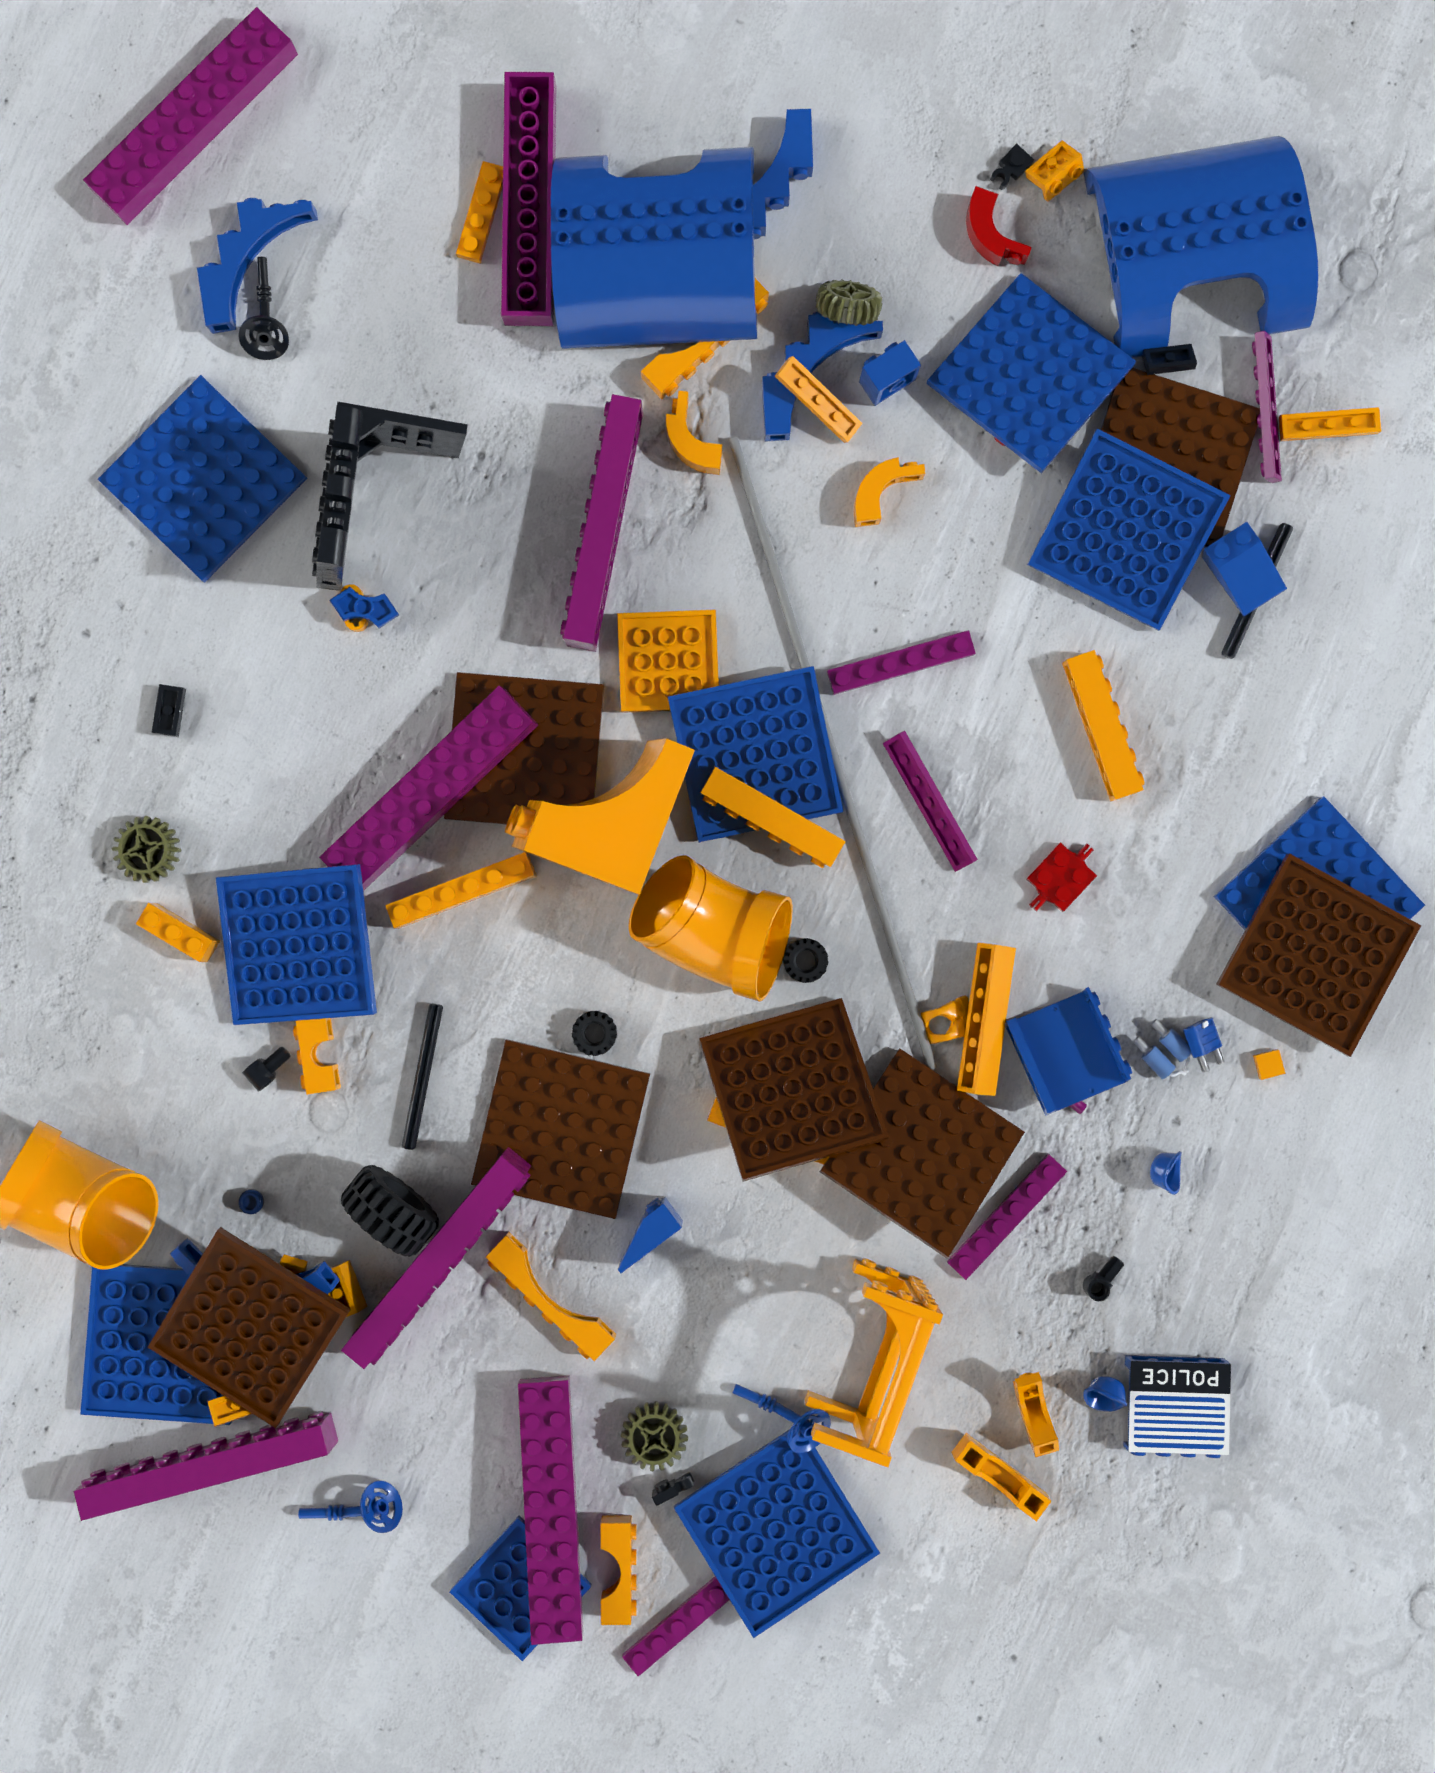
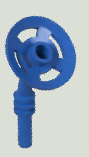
M738 1384L735 1385L732 1392L758 1404V1408L763 1407L765 1411L768 1409L769 1413L773 1411L794 1423L788 1433L787 1442L790 1449L796 1453L808 1452L820 1444V1442L812 1440L811 1431L814 1422H822L821 1425L830 1428V1416L822 1409H813L801 1416L778 1403L776 1398L772 1400L771 1396L766 1397V1394L760 1395ZM796 1441H799V1442L808 1441V1442H806V1443L796 1444Z
M376 1481L369 1484L363 1491L360 1506L344 1507L340 1505L338 1508V1505H334L333 1508L332 1505H329L328 1508H299L298 1517L299 1519L328 1518V1521H331L332 1518L334 1521H337L339 1518L342 1521L343 1518L362 1516L364 1522L371 1530L377 1533H387L395 1529L399 1524L403 1507L401 1497L393 1485L385 1481ZM374 1489H382L385 1492H387V1494L385 1495L381 1492L374 1493ZM366 1498H368L369 1501H368L367 1505L365 1506ZM393 1502L394 1507L392 1519L388 1517V1503ZM372 1522H374V1523H376V1524H381V1523H383V1524H384V1527L376 1526V1525H374Z

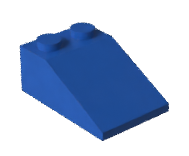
M1245 522L1212 543L1203 551V560L1243 616H1246L1287 590L1264 545L1248 522Z
M657 1197L646 1205L645 1213L618 1267L620 1273H623L682 1228L683 1220L666 1197L661 1200Z

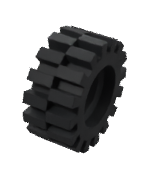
M809 938L799 939L790 944L785 951L783 960L785 970L789 976L802 983H811L820 979L825 974L829 962L828 954L823 945ZM802 951H810L815 956V965L810 970H802L797 966L796 958Z
M589 1011L577 1018L572 1027L571 1034L574 1045L577 1046L580 1052L588 1056H598L606 1053L614 1045L617 1038V1027L613 1022L614 1020L608 1014L600 1011ZM590 1024H599L604 1030V1037L598 1043H592L585 1037V1030Z

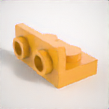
M1061 140L1025 171L1026 178L1042 189L1044 199L1049 202L1084 172L1082 154Z

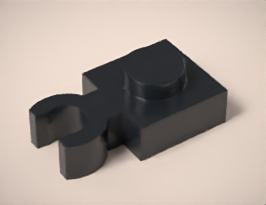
M1016 143L1000 160L999 166L1002 168L994 170L990 180L994 181L996 177H1002L1004 181L999 189L1003 190L1007 187L1010 177L1017 181L1033 164L1034 159Z
M688 1472L677 1480L668 1481V1479L657 1483L654 1486L655 1489L652 1490V1499L655 1505L658 1506L679 1495V1492L693 1487V1482L695 1481L691 1473Z

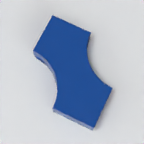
M348 587L329 600L344 622L353 618H363L371 621L380 629L399 616V613L385 593L376 597H365L356 593L351 587Z

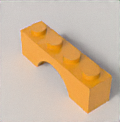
M968 1433L964 1434L951 1452L957 1463L973 1475L988 1481L1008 1497L1016 1507L1036 1522L1051 1503V1499L1043 1489Z
M602 1515L600 1523L601 1549L615 1557L620 1566L621 1574L614 1585L602 1591L601 1625H631L632 1616H637V1600H632V1590H637V1574H632V1565L637 1564V1549H632V1540H636L637 1524H632V1515Z

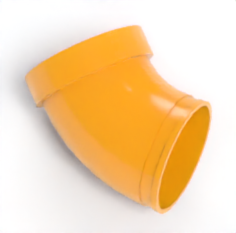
M681 855L662 865L644 885L630 914L629 933L634 940L642 943L646 948L676 966L707 980L730 987L735 995L761 1002L770 992L784 958L791 929L793 905L791 898L767 890H763L760 893L747 890L717 876L696 863L689 856Z
M39 1120L0 1185V1228L5 1230L7 1226H10L97 1269H112L124 1264L143 1247L155 1225L158 1213V1194L154 1184L146 1176L61 1137V1130Z

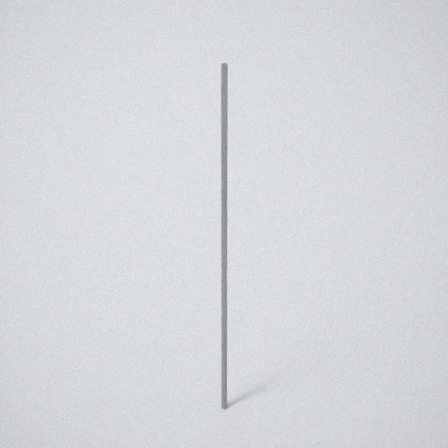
M731 437L728 441L800 668L810 667L738 437ZM822 705L842 801L926 1066L933 1070L937 1068L936 1061Z

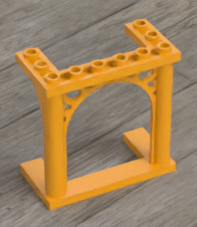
M862 1258V1261L855 1259L852 1267L853 1272L866 1277L872 1282V1284L865 1282L862 1289L863 1296L873 1300L886 1311V1329L858 1408L809 1390L805 1397V1405L813 1409H822L829 1415L853 1423L857 1436L855 1438L814 1422L811 1431L812 1440L889 1467L892 1459L890 1447L934 1324L940 1325L943 1313L922 1279L909 1275V1278H905L899 1275L900 1272L891 1267H886L885 1270L876 1267L877 1263L866 1258ZM898 1358H899V1361H898V1364H897V1368H896V1370H895L893 1379H892V1381H891V1384H890L888 1393H887V1395H886L884 1404H883V1406H882V1409H881V1412H880V1415H879V1418H878L879 1410H880V1408H881V1405H882L883 1399H884V1397H885V1394H886L888 1385H889V1383H890V1380H891L892 1374H893V1372H894V1369H895L897 1360H898Z

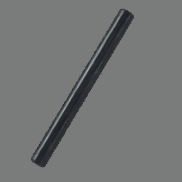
M1287 523L1279 525L1267 551L1275 567L1293 531V527ZM1257 609L1246 616H1243L1241 612L1239 613L1221 652L1224 657L1233 659L1236 656Z
M432 1003L428 1009L402 1141V1148L414 1150L417 1144L443 1006L440 1004Z

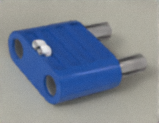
M1212 1017L1183 1029L1192 1056L1197 1058L1202 1073L1210 1071L1205 1056L1210 1052L1213 1053L1217 1065L1225 1063L1220 1049L1223 1045Z

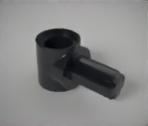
M279 1047L266 1060L259 1058L254 1061L242 1074L259 1092L276 1078L275 1071L290 1058V1053L284 1047Z
M1112 1256L1099 1273L1094 1271L1092 1275L1084 1279V1292L1094 1301L1099 1302L1107 1299L1113 1286L1111 1281L1123 1268L1124 1263L1116 1256ZM1096 1282H1101V1290L1098 1293H1091L1092 1285Z

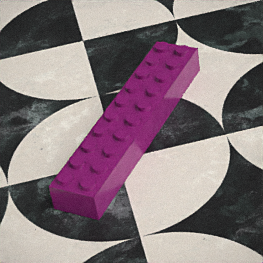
M256 7L83 181L97 197L128 225L298 55L292 40Z
M554 72L504 73L501 317L505 326H553L554 322L551 266V179L553 164L556 159V81Z
M612 394L611 401H606L604 416L606 417V426H601L599 441H601V450H596L594 460L596 475H591L589 485L592 496L591 499L587 498L584 512L587 513L586 523L582 522L580 538H582V546L577 547L575 554L577 571H572L570 579L572 596H567L565 604L568 616L567 620L562 621L560 635H562V639H564L568 647L593 652L597 650L643 419L641 399Z
M498 686L319 858L327 867L360 864L364 891L527 737L538 724L506 689Z
M508 1147L363 1321L341 1351L363 1369L369 1363L375 1365L388 1348V1345L391 1346L404 1326L406 1327L415 1317V1314L420 1309L417 1305L422 1308L436 1290L433 1286L438 1289L451 1272L449 1267L455 1269L467 1253L465 1248L470 1250L483 1233L481 1228L486 1231L499 1214L496 1210L503 1211L515 1195L512 1191L515 1189L518 1192L527 1182V1179L530 1177L528 1170L531 1165Z
M570 1375L520 1379L518 1382L531 1645L582 1641L584 1630Z
M318 1411L308 1415V1419L299 1421V1418H292L285 1421L284 1425L276 1428L266 1425L261 1427L259 1432L252 1434L250 1430L236 1434V1438L227 1440L226 1437H221L211 1441V1444L207 1446H202V1443L189 1446L187 1451L178 1453V1450L166 1452L162 1458L154 1459L153 1456L139 1460V1464L132 1466L129 1463H123L114 1467L113 1471L106 1472L105 1469L92 1472L90 1477L82 1480L81 1485L73 1491L80 1520H87L326 1456L338 1443L331 1412L323 1414V1411Z

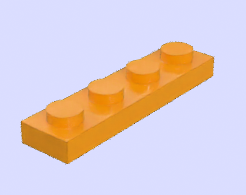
M485 161L482 162L456 251L458 258L481 264L503 188V166Z
M794 356L789 357L776 373L775 377L844 443L849 442L863 424Z
M1379 407L1282 414L1278 417L1280 442L1375 435L1381 432Z

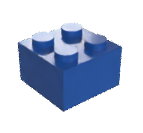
M905 340L899 344L897 342L890 344L885 348V353L879 357L874 355L863 363L864 366L859 383L874 406L911 384L917 378L921 364Z

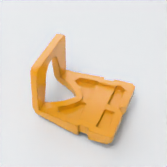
M966 995L958 997L937 1009L920 1013L930 1044L964 1037L969 1000ZM940 1015L948 1018L951 1024L946 1034H934L929 1028V1021Z

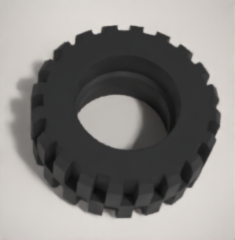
M375 1165L363 1167L341 1195V1204L345 1208L346 1213L351 1216V1219L361 1229L370 1234L373 1239L382 1243L386 1248H390L393 1252L400 1253L402 1256L410 1257L416 1255L439 1227L437 1213L432 1210V1207L422 1196L389 1171H385L383 1168Z

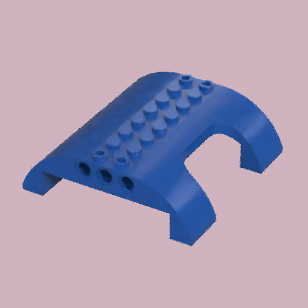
M1273 136L1084 169L1083 174L1087 195H1096L1118 316L1119 329L1113 336L1114 344L1131 358L1142 357L1143 349L1168 346L1173 301L1182 289L1194 285L1235 278H1251L1258 282L1264 293L1265 303L1257 311L1260 331H1266L1270 335L1305 329L1311 326L1318 294L1317 246L1301 165L1292 145L1284 137Z
M753 147L704 149L701 160L694 169L686 173L666 176L616 177L608 173L607 155L561 157L555 159L551 179V266L556 323L562 349L757 339L754 268Z

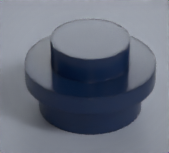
M249 1189L240 1195L238 1204L244 1213L252 1215L262 1209L264 1198L259 1191Z

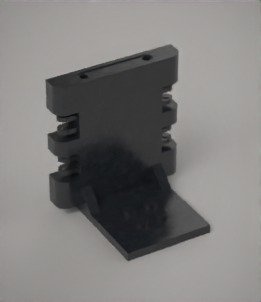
M337 401L335 420L330 419L328 435L333 436L329 438L325 460L330 461V463H326V468L323 471L322 486H326V488L323 487L322 496H320L318 510L320 516L315 537H317L316 547L313 549L312 576L316 577V588L341 590L357 462L381 445L459 459L467 435L468 424Z

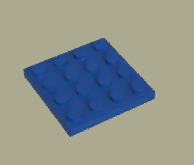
M518 1516L457 1581L449 1593L523 1661L537 1645H531L525 1520ZM580 1573L581 1594L583 1596L591 1588L592 1584Z

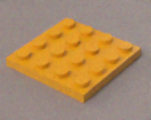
M716 610L617 613L621 713L671 711L668 701L669 696L719 686Z

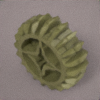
M851 280L826 281L820 285L816 294L817 312L822 314L823 317L829 318L830 321L834 320L846 325L871 324L878 320L882 309L881 293L867 284L852 282Z
M144 816L143 821L139 817L134 818V824L127 821L125 823L127 830L118 829L122 837L113 838L115 842H119V845L111 849L119 854L114 856L113 859L114 861H121L117 868L119 870L126 869L124 876H132L133 881L142 879L143 883H149L150 879L154 882L159 881V875L166 878L168 876L166 869L174 871L175 867L171 862L180 861L178 857H174V854L182 850L174 846V844L180 842V839L172 838L176 831L174 829L168 830L169 823H161L160 818L155 817L151 820V817ZM151 829L155 831L162 841L153 842L150 835H147L146 830ZM135 837L136 844L133 848L130 849L131 842ZM147 845H148V846H155V847H151L149 850H147V854H146V853H139V852H142L144 849H146V848H147ZM164 850L163 856L158 863L157 856L160 851ZM140 857L143 864H146L147 870L137 867L131 858Z
M655 1401L654 1408H650V1404L646 1402L644 1404V1411L641 1407L637 1406L635 1408L637 1415L633 1413L628 1414V1419L631 1422H623V1427L626 1430L621 1431V1437L625 1439L621 1445L624 1448H628L625 1452L626 1457L634 1455L632 1458L633 1464H636L639 1460L641 1461V1469H644L646 1464H650V1471L655 1470V1465H659V1469L662 1471L665 1468V1462L672 1467L674 1465L673 1458L680 1460L681 1454L679 1451L683 1452L686 1450V1445L683 1442L688 1441V1435L682 1433L687 1431V1425H680L684 1421L683 1416L674 1418L677 1414L675 1408L670 1413L667 1412L669 1406L667 1403L664 1404L663 1409H659L658 1401ZM650 1418L662 1419L657 1424H650L647 1421L643 1422ZM668 1425L672 1427L675 1434L673 1445L668 1443V1439L664 1435ZM636 1427L641 1430L640 1433L645 1438L641 1447L637 1445L634 1438ZM659 1432V1438L655 1437L653 1440H650V1434L655 1435ZM656 1448L661 1450L663 1453L650 1454L648 1452Z

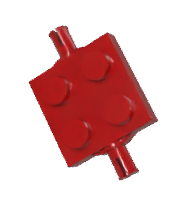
M1060 842L1026 879L1036 888L1039 894L1029 904L1032 908L1039 901L1034 907V910L1037 912L1047 901L1054 904L1061 912H1064L1097 877L1084 861L1094 849L1091 847L1084 854L1090 847V845L1085 844L1076 854Z

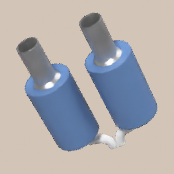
M1155 1019L1150 1025L1161 1035L1159 1041L1179 1062L1186 1059L1183 1066L1184 1071L1179 1070L1172 1073L1176 1067L1155 1045L1149 1047L1138 1036L1133 1040V1043L1143 1052L1141 1058L1161 1079H1165L1168 1076L1175 1077L1179 1074L1186 1075L1189 1072L1187 1069L1190 1063L1189 1056L1192 1054L1189 1045L1173 1028L1167 1030Z

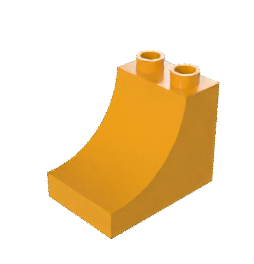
M667 738L649 740L631 772L611 790L601 796L576 804L556 805L545 801L529 800L527 807L515 805L508 819L505 833L515 837L512 844L514 848L620 889L640 894L695 750Z

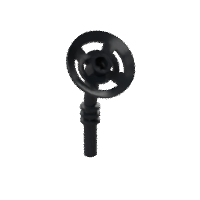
M260 256L257 257L259 286H256V290H258L257 296H259L257 301L260 302V315L250 317L242 323L239 329V342L249 355L261 360H273L286 352L289 346V335L282 323L270 317L269 302L272 301L270 297L272 294L269 292L271 287L268 285L267 257ZM246 329L250 330V331H249V338H250V340H251V343H250V344H249V342H248L247 339H246V335H245ZM278 329H280L283 335L282 343L279 341ZM253 331L257 332L256 339L253 335ZM272 331L275 332V338L272 337ZM259 345H261V346H271V345H272L275 350H272V351H261V350H258V348H259Z

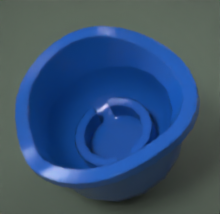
M1181 1151L1158 1154L1150 1168V1177L1153 1184L1172 1195L1177 1194L1180 1190Z
M1107 1376L1097 1377L1092 1380L1088 1388L1084 1389L1083 1397L1086 1404L1095 1410L1112 1412L1127 1406L1125 1387L1115 1378Z

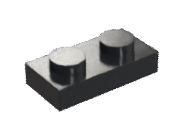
M1192 344L1143 349L1142 359L1147 375L1196 369L1197 360Z
M159 684L151 733L179 737L186 694L185 688Z

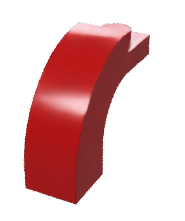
M975 186L966 215L967 232L972 245L983 258L994 265L999 266L1002 258L1007 259L1009 263L1014 265H1025L1032 247L1004 237L994 226L992 214L999 194Z

